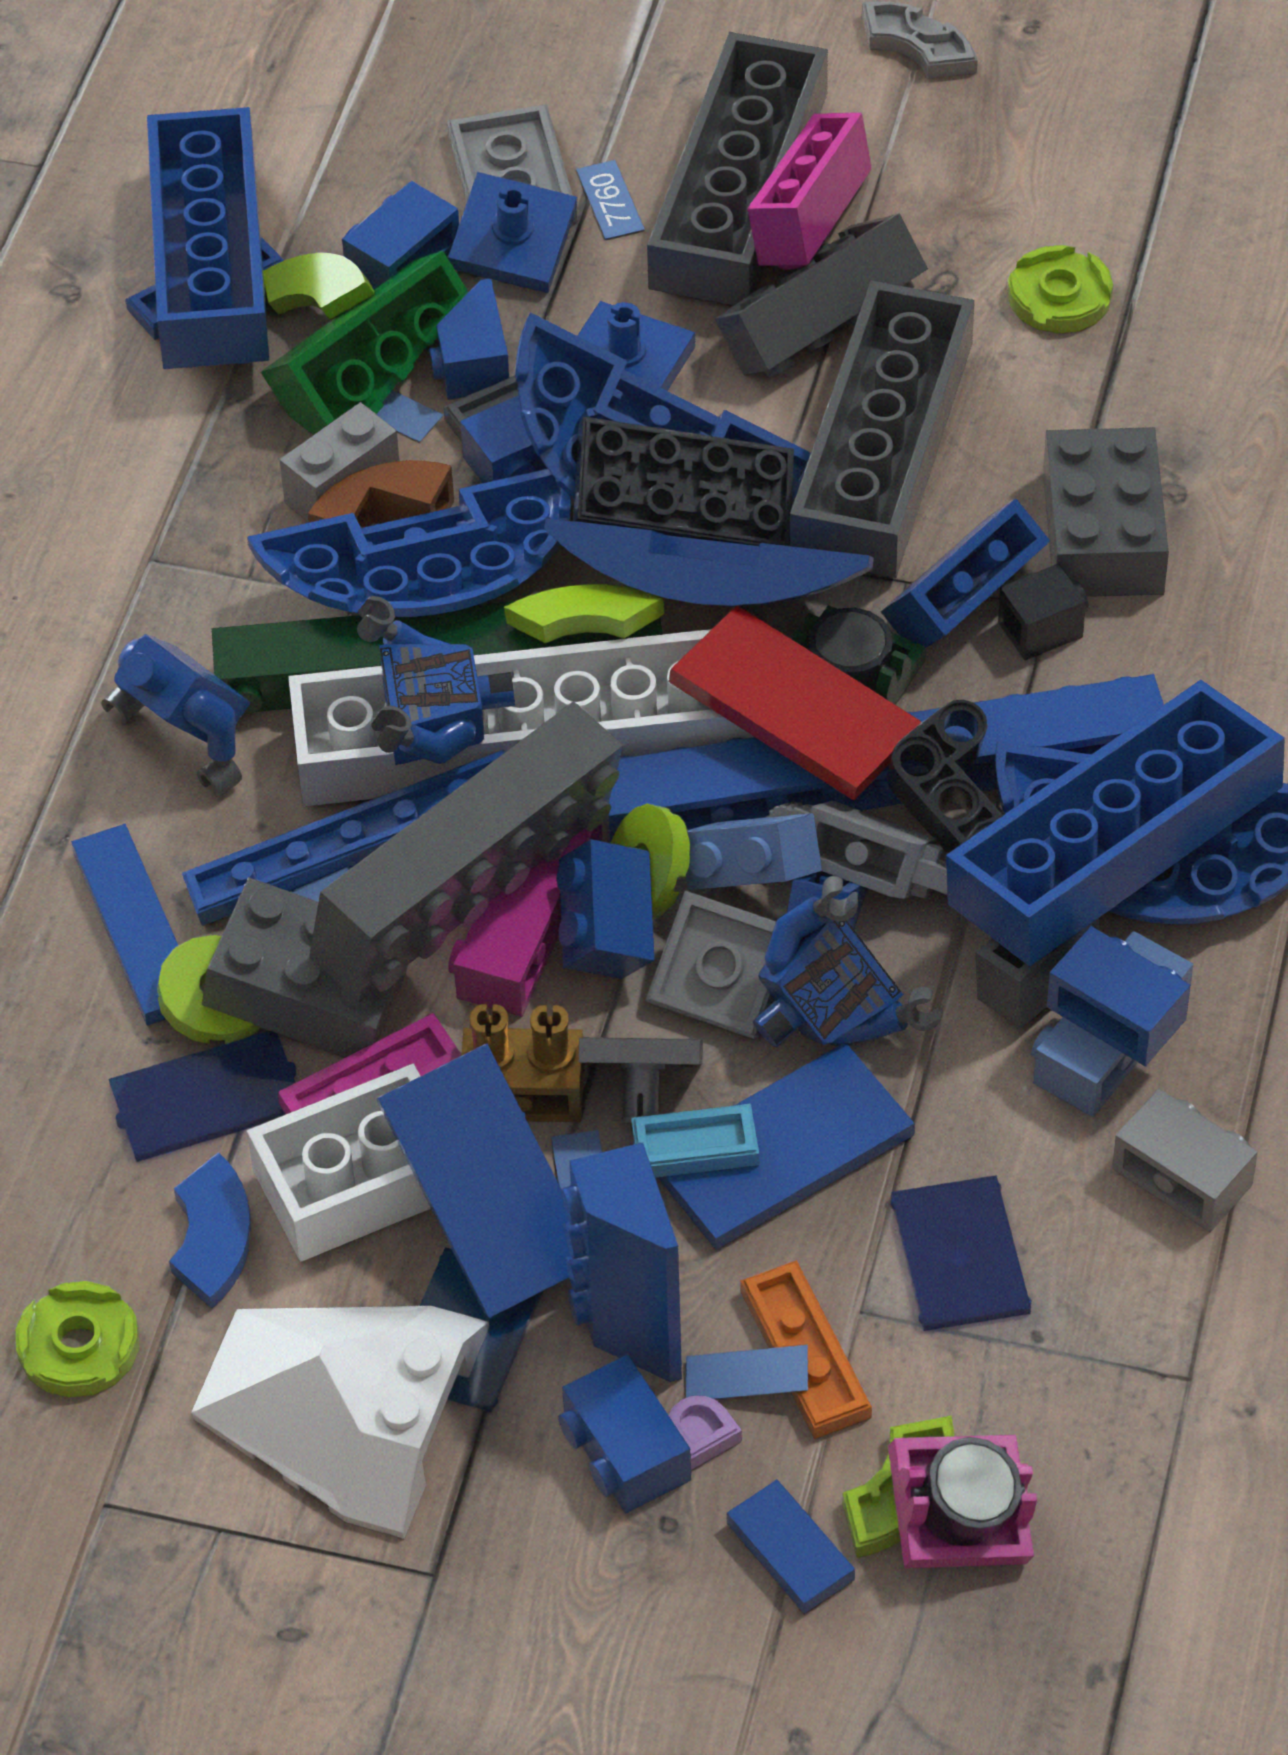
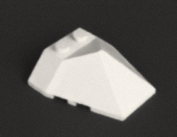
M434 1306L237 1309L191 1412L192 1418L251 1459L257 1457L280 1472L283 1480L297 1490L303 1488L328 1505L331 1513L344 1522L404 1539L426 1486L422 1463L423 1457L456 1376L469 1379L490 1328L489 1322Z

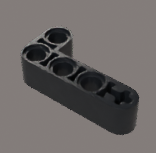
M964 699L953 700L945 704L904 736L894 747L887 773L888 785L893 794L932 837L937 838V843L947 854L1003 816L963 771L979 756L988 727L987 718L983 710L974 702ZM951 726L964 727L971 733L973 738L966 742H958L951 739L945 732V729ZM908 760H917L925 764L930 772L924 776H913L904 771L901 764ZM945 802L958 803L964 807L968 815L960 819L949 818L942 813L939 806Z

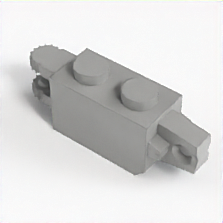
M833 800L815 806L809 804L802 805V802L796 803V801L780 805V807H774V810L769 811V816H766L767 818L814 813L821 867L825 873L900 899H906L911 896L926 899L930 889L947 894L946 861L940 859L943 848L936 845L937 838Z

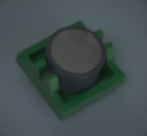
M828 605L820 617L808 613L805 617L804 631L796 629L792 636V640L893 704L898 701L926 659L925 646L892 633L882 618L871 611L856 607L837 609Z

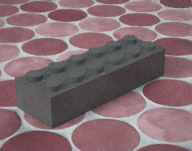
M735 32L728 33L647 244L648 289L730 305H736L756 291L765 266H758L747 208L812 115L821 113L827 96L828 49Z
M870 281L790 512V546L869 555L874 558L873 570L867 573L897 578L972 347L975 300Z
M574 701L320 891L309 957L358 1003L376 989L379 992L389 989L400 978L408 964L419 956L422 959H426L433 955L441 947L447 934L460 924L465 927L473 924L484 913L491 900L502 892L511 894L517 890L526 880L531 869L543 860L547 863L554 861L565 851L575 835L583 829L587 831L594 830L606 819L611 810L609 800L612 789L620 776V772L617 769L623 744Z

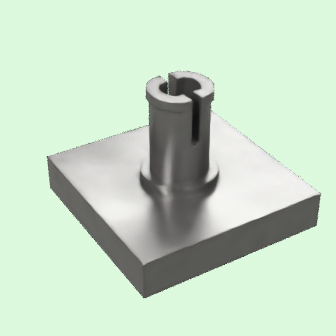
M579 1038V1062L618 1063L617 1068L623 1069V1116H621V1122L631 1123V1118L638 1117L639 1093L643 1094V1116L659 1115V1069H665V1064H702L703 1039Z

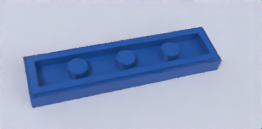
M126 823L71 841L73 854L146 1026L166 1020L159 1007L157 986L162 963L171 951L179 945Z

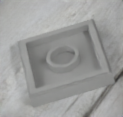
M685 891L645 1001L758 1041L760 1033L755 1028L753 1020L768 1008L773 1000L772 995L759 980L758 975L766 964L764 957L776 921Z

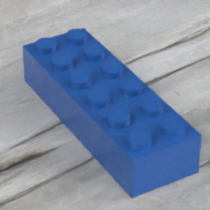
M250 107L147 115L157 323L163 369L270 361Z
M1199 680L946 855L948 905L1030 967L1283 787L1285 737L1203 680Z

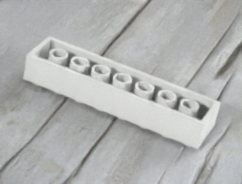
M712 629L474 655L477 676L511 672L515 706L482 710L485 739L480 744L469 746L444 764L421 759L395 765L393 752L386 753L379 747L377 739L382 732L374 731L371 724L381 708L386 706L381 666L288 676L303 807L375 799L503 749L506 752L573 701L623 744L621 756L634 757L670 751L678 747H697L722 743L735 738H753L754 736L668 682L671 668Z

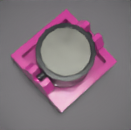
M1016 1435L893 1439L888 1446L904 1569L1027 1564L1034 1557L1029 1522L1034 1515L1037 1496L1036 1493L1027 1492L1028 1484L1033 1476L1032 1466L1025 1463L1020 1464Z

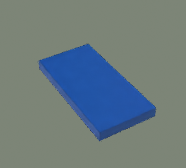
M845 1042L736 1104H751L759 1148V1165L657 1178L715 1250L914 1136L915 1123Z
M487 1043L376 1099L487 1319L569 1278L566 1256H570L564 1233V1223L569 1221L563 1204L561 1188Z

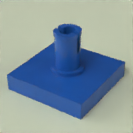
M477 172L448 260L457 271L549 293L577 209V196Z
M600 301L577 335L627 360L628 362L624 370L666 391L669 390L696 347L695 332L642 315L637 306L626 302L612 305Z

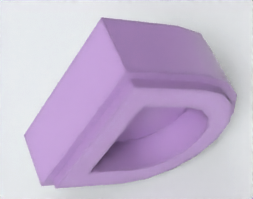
M691 1396L680 1400L672 1407L669 1413V1417L691 1449V1470L742 1442V1430L725 1407L715 1399L707 1396Z

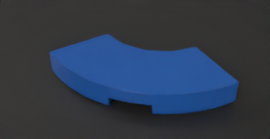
M219 1152L174 1188L175 1199L188 1216L189 1226L183 1245L169 1260L171 1273L210 1308H213L225 1297L240 1276L248 1257L251 1233V1216L243 1184L235 1170Z

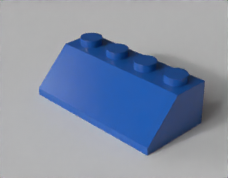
M643 1142L570 1160L571 1186L562 1188L561 1193L569 1221L564 1223L565 1238L570 1252V1256H566V1265L572 1289H568V1298L576 1325L587 1324L594 1347L618 1358L628 1354L635 1366L666 1381L681 1380L678 1244Z

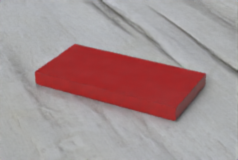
M740 606L734 607L671 668L668 680L669 683L852 800H855L890 764L896 744L922 723L919 719Z

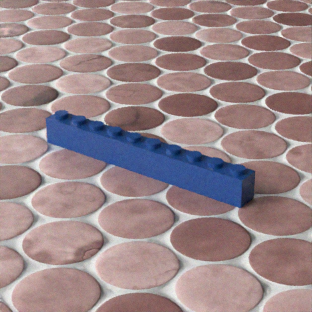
M1155 675L1120 677L1112 681L1081 686L1068 685L1056 690L1024 695L1012 694L1004 698L974 702L986 715L988 727L979 756L963 771L981 791L997 789L995 777L997 741L1092 755L1164 705ZM940 708L908 713L923 722ZM951 726L945 729L947 735L958 742H966L973 738L971 733L964 727ZM735 738L722 743L690 748L678 747L670 751L634 757L621 756L617 769L620 772V776L612 789L609 800L611 810L604 820L608 843H611L621 821L635 807L647 803L671 809L670 812L681 817L687 830L716 822L766 818L770 814L769 811L774 810V807H780V805L796 801V803L802 802V805L809 804L815 806L833 800L858 810L902 803L893 794L888 785L887 773L890 764L855 800H852L757 738ZM908 760L901 764L904 771L913 776H924L930 772L925 764L917 760Z

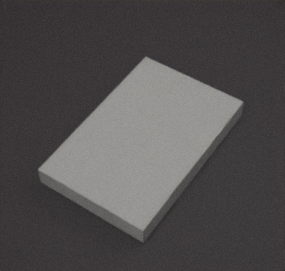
M547 104L447 120L448 135L466 204L477 172L572 195ZM577 210L575 212L572 224L577 223Z

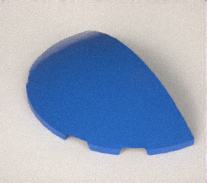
M530 312L521 333L516 357L515 377L518 384V396L521 406L520 415L536 454L541 457L559 486L571 498H575L578 426L583 416L794 449L792 499L797 495L811 452L727 410H724L718 417L624 370L628 362L627 360Z
M544 469L460 488L459 506L364 528L360 527L354 513L248 536L247 540L248 546L256 560L273 578L314 602L346 612L359 613L358 610L369 597L377 596L387 600L392 605L395 617L436 615L461 610L494 599L516 588L537 570L541 569L560 546V543L544 530L545 518L568 521L571 516V496L559 486L550 471Z
M545 518L544 530L563 547L597 571L627 586L663 598L695 604L733 607L767 605L805 598L841 586L873 570L874 558L869 555L766 543L754 546L667 536L652 530Z
M997 741L995 777L1003 812L1008 813L1091 754ZM1283 783V787L1108 912L1151 923L1197 924L1218 921L1250 908L1259 907L1281 894L1288 888V784Z

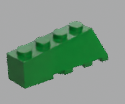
M443 251L412 261L375 288L373 296L328 322L261 371V374L291 419L315 435L360 402L377 415L384 406L382 402L399 382L404 381L415 367L413 365L424 349L432 345L437 339L436 325L468 293V290Z

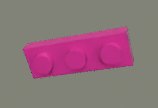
M432 1013L373 1043V1045H369L279 1091V1105L285 1114H289L413 1063L420 1076L460 1057L461 1052L435 1014Z

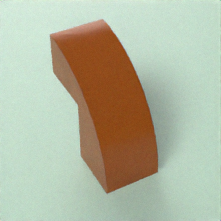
M406 460L383 463L360 470L342 479L322 494L308 512V522L354 513L360 527L364 528L372 526L373 523L381 524L451 508L454 503L452 465L432 461Z

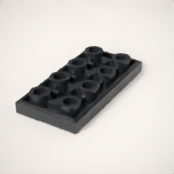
M583 416L578 426L573 521L645 529L667 536L759 546L760 543L790 546L794 449Z

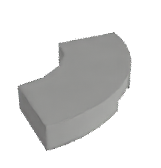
M885 1L862 2V19L870 50H890L908 56L921 66L927 79L977 73L978 60L974 49L966 37L951 23L946 22L942 24L923 15V9L903 3Z

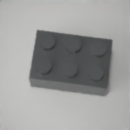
M1155 427L1046 430L1043 481L1048 536L1050 539L1051 566L1059 563L1072 582L1077 581L1081 584L1087 597L1164 595L1169 549Z
M248 877L207 968L202 1005L342 1057H347L377 1042L402 985L408 965L404 968L400 978L389 989L383 992H379L376 989L358 1003L309 957L318 901Z

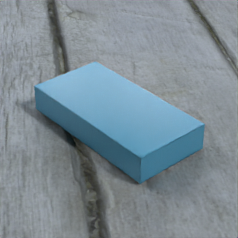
M751 1104L631 1118L634 1144L643 1142L655 1178L759 1165V1148Z

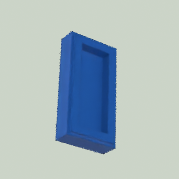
M778 1479L727 1512L728 1526L804 1614L855 1580V1568Z

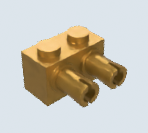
M487 1004L476 1006L471 1011L469 1017L471 1028H463L461 1056L487 1043L521 1111L525 1112L526 1121L582 1122L584 1062H579V1038H583V1029H568L569 1017L566 1010L561 1006L553 1005V1016H548L547 1005L538 1006L532 1011L530 1016L531 1029L508 1028V1013L500 1005L493 1004V1015L487 1014Z

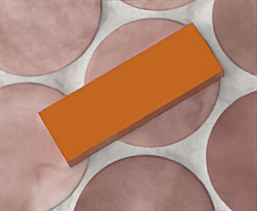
M797 1260L741 1280L740 1292L768 1348L808 1345V1390L791 1392L813 1438L817 1439L872 1418V1406Z

